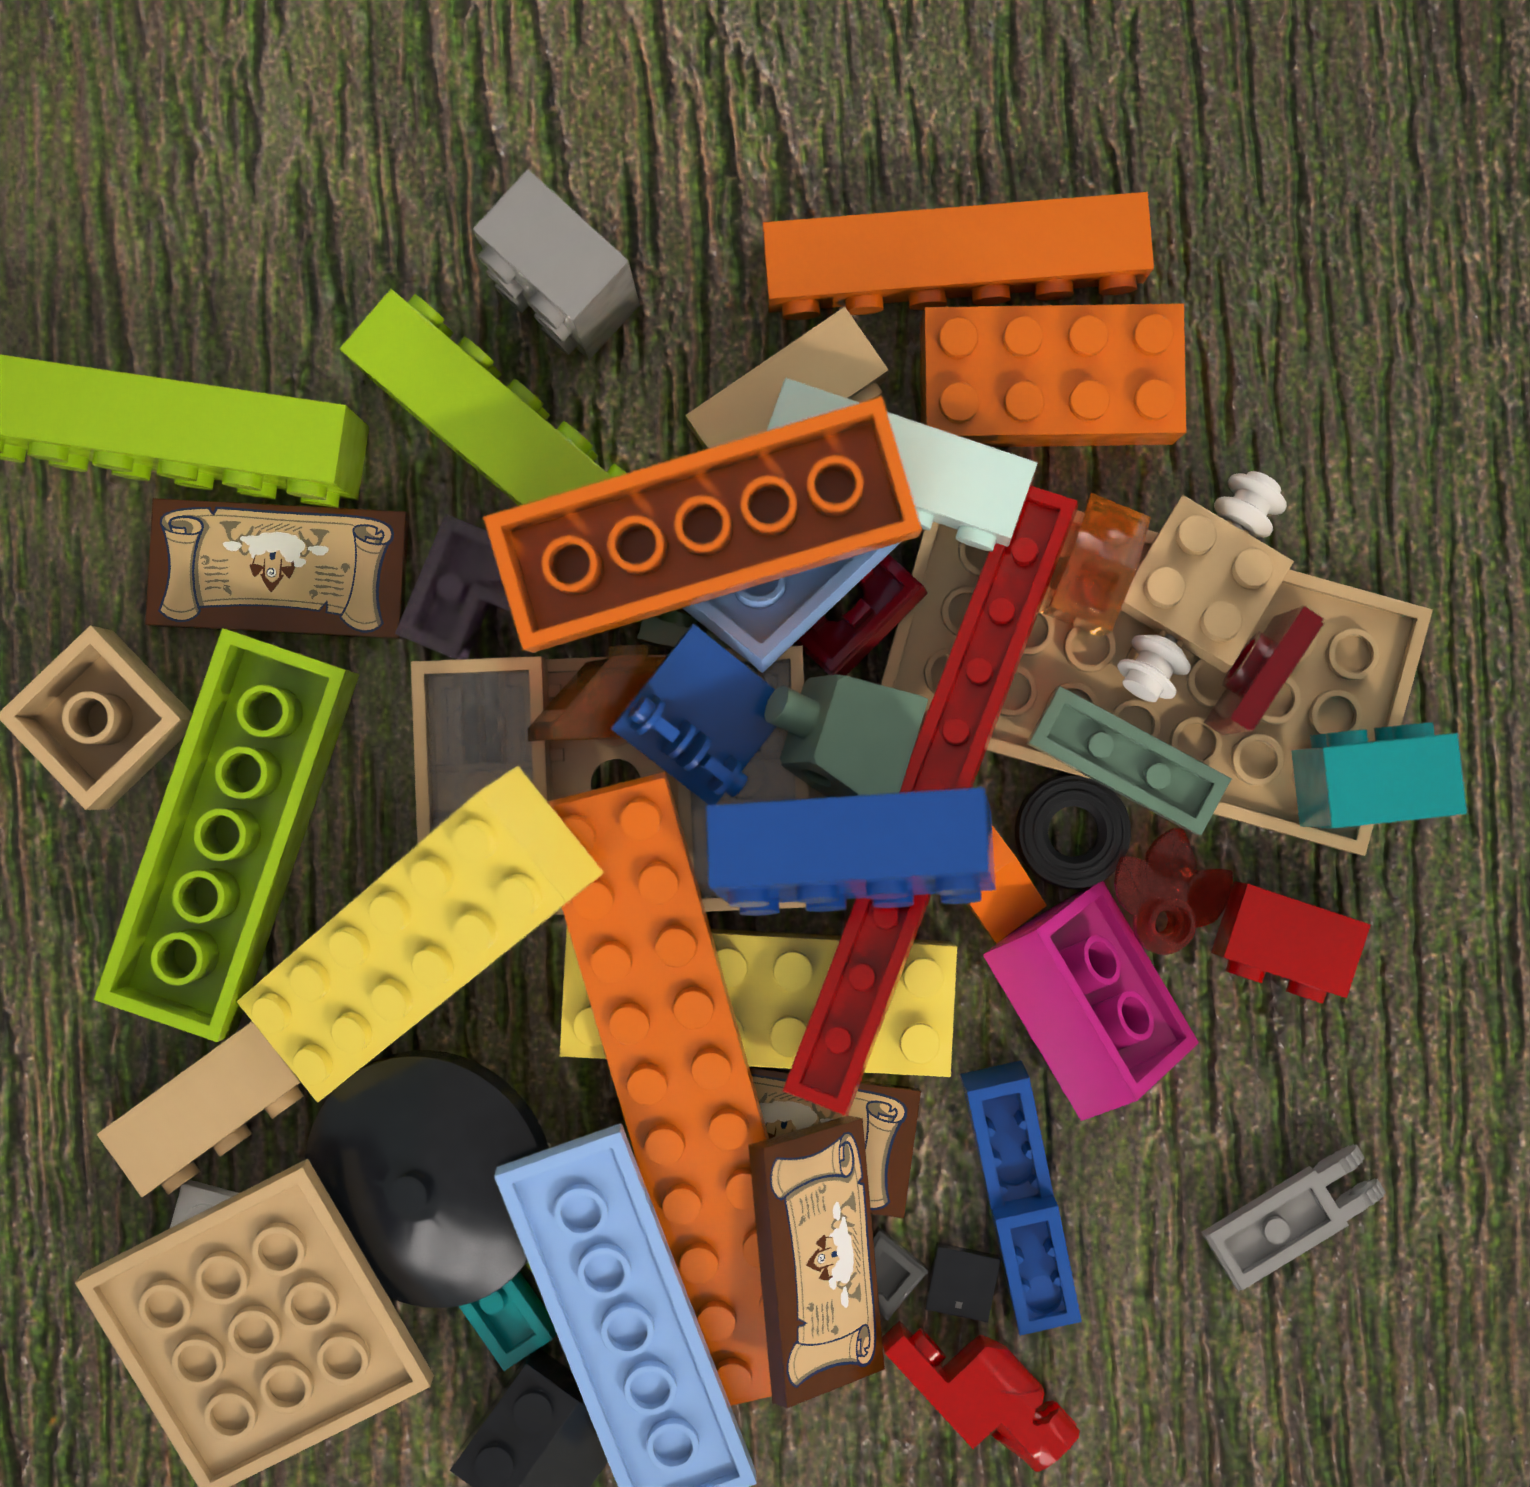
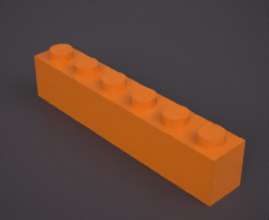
M1148 192L763 222L769 313L782 312V317L786 320L815 318L820 316L821 308L846 307L851 315H868L883 311L884 303L909 302L910 309L924 310L925 307H944L947 305V298L972 297V303L975 305H994L1009 301L1011 299L1010 293L1035 292L1036 299L1057 300L1074 295L1073 288L1098 287L1099 294L1120 295L1136 291L1137 283H1144L1154 269Z

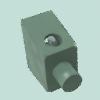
M845 675L813 677L804 683L801 693L786 686L778 687L767 702L765 720L788 731L780 756L782 766L825 797L900 793L928 699L921 695Z

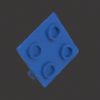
M692 623L610 729L708 805H716L724 793L734 797L743 789L748 776L742 770L777 727L765 720L767 702L776 689Z

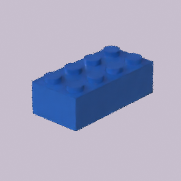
M985 788L706 806L709 889L725 900L729 906L739 907V914L741 915L777 914L780 912L779 903L786 902L806 903V910L812 912L839 911L846 909V899L854 898L873 899V907L878 908L907 907L914 904L913 895L938 894L940 895L941 903L966 904L981 901V891L996 890L992 818Z

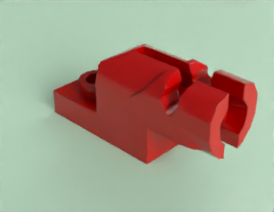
M899 1321L882 1337L886 1356L972 1449L992 1433L991 1436L1023 1459L1034 1472H1040L1059 1460L1079 1438L1080 1430L1077 1428L1074 1420L1054 1400L1043 1403L1045 1393L1042 1385L1013 1353L998 1341L980 1334L942 1367L940 1363L946 1356L923 1329L919 1328L912 1334Z

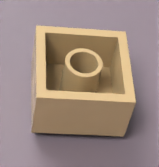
M92 625L78 636L0 711V721L85 810L110 809L185 737L192 716L189 709L114 631Z

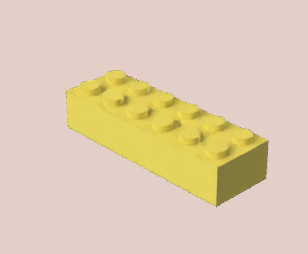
M517 766L477 792L236 1002L318 1103L604 872L520 767Z
M567 926L559 1057L606 1059ZM711 929L749 1067L791 1069L841 936ZM914 940L864 1073L951 1077L957 946L951 941Z

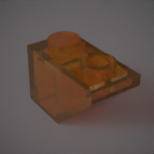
M1090 493L1041 613L1099 637L1112 632L1136 574L1151 517Z

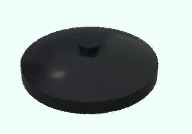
M412 1050L385 1056L370 1063L340 1084L327 1098L312 1125L305 1159H309L389 1298L427 1308H447L469 1304L485 1298L502 1288L528 1263L494 1175L496 1167L549 1149L545 1134L530 1107L505 1080L490 1069L463 1056L435 1050Z

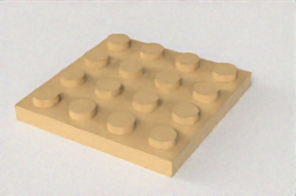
M308 1158L83 1272L75 1282L198 1487H230L431 1387L434 1374Z

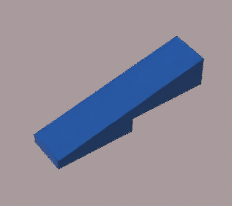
M1020 1060L962 1073L960 1077L1019 1335L1082 1322L1059 1207L1051 1185L1030 1077L1023 1062Z

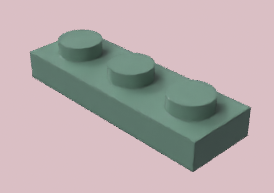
M1061 686L1056 687L1026 743L1197 836L1203 834L1232 779Z

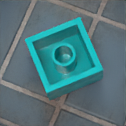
M1434 722L1374 728L1375 741L1368 742L1367 729L1310 735L1311 748L1291 750L1300 827L1333 829L1467 814L1458 733L1435 735Z

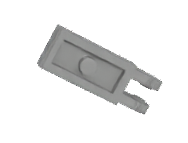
M1353 1144L1341 1148L1334 1154L1319 1161L1314 1168L1308 1166L1201 1232L1233 1286L1238 1291L1246 1289L1349 1226L1347 1223L1349 1219L1384 1197L1386 1192L1379 1180H1375V1178L1358 1183L1352 1189L1341 1194L1336 1201L1333 1200L1326 1186L1355 1170L1365 1159L1357 1145Z

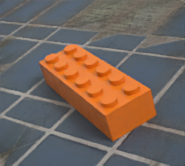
M882 396L483 517L522 649L533 653L917 538L922 531Z

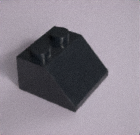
M539 1348L526 1356L461 1446L450 1471L471 1487H590L608 1461L572 1371Z

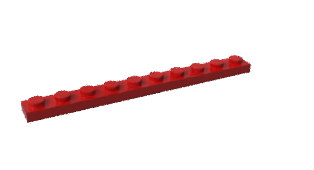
M1030 485L1009 546L995 543L993 551H989L912 751L900 793L971 789L973 787L1078 509L1077 500ZM932 894L913 895V905L898 908L873 907V899L856 898L782 1091L848 1116Z

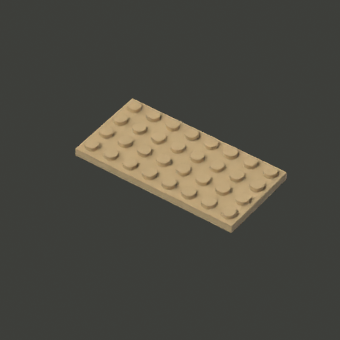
M1077 510L986 751L1064 773L1089 778L1026 744L1056 687L1061 686L1232 778L1213 813L1214 815L1365 856L1374 824L1333 829L1300 827L1291 750L1311 748L1310 735L1367 729L1368 742L1375 741L1374 728L1401 725L1433 609L1289 569L1246 644L1259 631L1263 633L1274 616L1302 606H1306L1324 618L1322 621L1324 625L1255 729L1249 732L1221 735L1206 725L1204 721L1226 690L1222 683L1227 672L1224 673L1181 647L1191 666V670L1186 675L1172 674L1169 680L1177 691L1174 698L1164 699L1159 697L1156 702H1149L1135 696L1124 687L1122 682L1125 677L1119 672L1117 667L1120 660H1136L1139 655L1132 646V639L1136 635L1159 634L1115 607V604L1157 537L1158 532ZM936 522L932 523L930 530L923 529L911 575L925 587L928 594L897 624L880 685L921 695L928 699L919 732L989 551L981 550L956 540L957 529Z

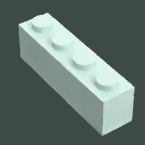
M785 378L767 431L852 406L859 402ZM887 412L921 528L930 530L932 523L936 522L957 529L958 532L955 539L966 545L985 551H993L995 543L1008 547L1037 462Z

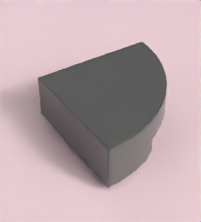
M878 1226L873 1233L879 1309L880 1314L888 1320L928 1273V1269Z

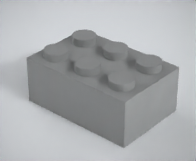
M528 169L473 228L483 248L477 256L488 268L486 273L496 283L494 288L519 312L522 313L528 306L537 312L534 317L543 326L541 331L568 356L576 348L590 360L640 306L629 261Z

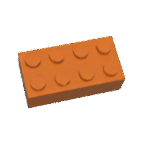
M1184 304L925 307L920 321L921 423L990 447L1173 445L1186 433Z

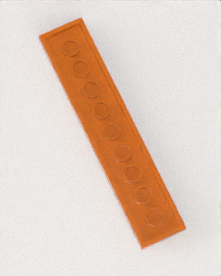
M667 772L547 801L604 872L563 905L562 909L640 1173L730 1405L771 1397L749 1155L750 1144L767 1140L769 1136Z

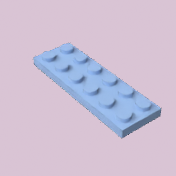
M622 1123L496 1167L495 1180L617 1486L750 1487L757 1484L755 1467Z

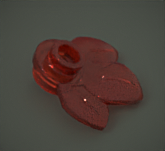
M1173 828L1155 839L1147 850L1144 861L1131 856H1121L1114 879L1115 892L1119 903L1133 915V930L1136 939L1148 951L1161 955H1169L1180 951L1192 940L1196 928L1217 921L1227 905L1233 886V872L1231 870L1221 868L1197 870L1191 844L1182 828ZM1165 911L1168 923L1166 928L1158 933L1156 931V919L1160 912Z

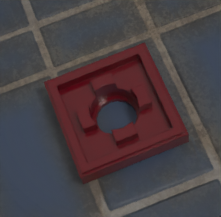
M889 554L856 584L862 589L864 599L860 597L854 608L842 615L845 620L829 621L825 616H822L795 642L797 646H803V652L828 676H846L928 594L925 587Z
M1306 606L1274 616L1263 633L1259 631L1242 649L1234 665L1228 670L1222 683L1226 690L1204 723L1221 735L1253 731L1324 625L1322 623L1324 618Z

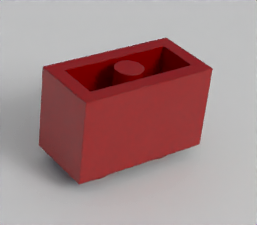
M1234 881L1211 953L1229 959L1225 969L1226 972L1258 983H1263L1266 972L1289 979L1286 992L1323 1004L1327 992L1344 998L1348 997L1371 924L1248 883Z

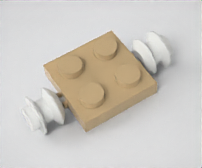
M1257 471L1231 475L1228 480V487L1234 496L1219 497L1215 501L1214 508L1218 515L1182 495L1130 579L1115 607L1159 633L1158 635H1136L1132 639V646L1139 654L1136 660L1122 659L1117 665L1119 672L1125 677L1122 682L1124 687L1135 696L1149 702H1156L1159 697L1164 699L1175 697L1177 691L1169 679L1172 674L1186 675L1191 670V666L1181 647L1224 673L1234 665L1294 562L1256 539L1268 537L1273 531L1272 523L1266 517L1267 514H1281L1287 507V503L1280 493L1281 487L1268 475Z

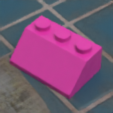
M1103 881L1084 888L1020 926L983 954L997 982L1004 990L1026 1027L1029 1036L1035 1042L1081 1121L1138 1101L1199 1044V1041Z

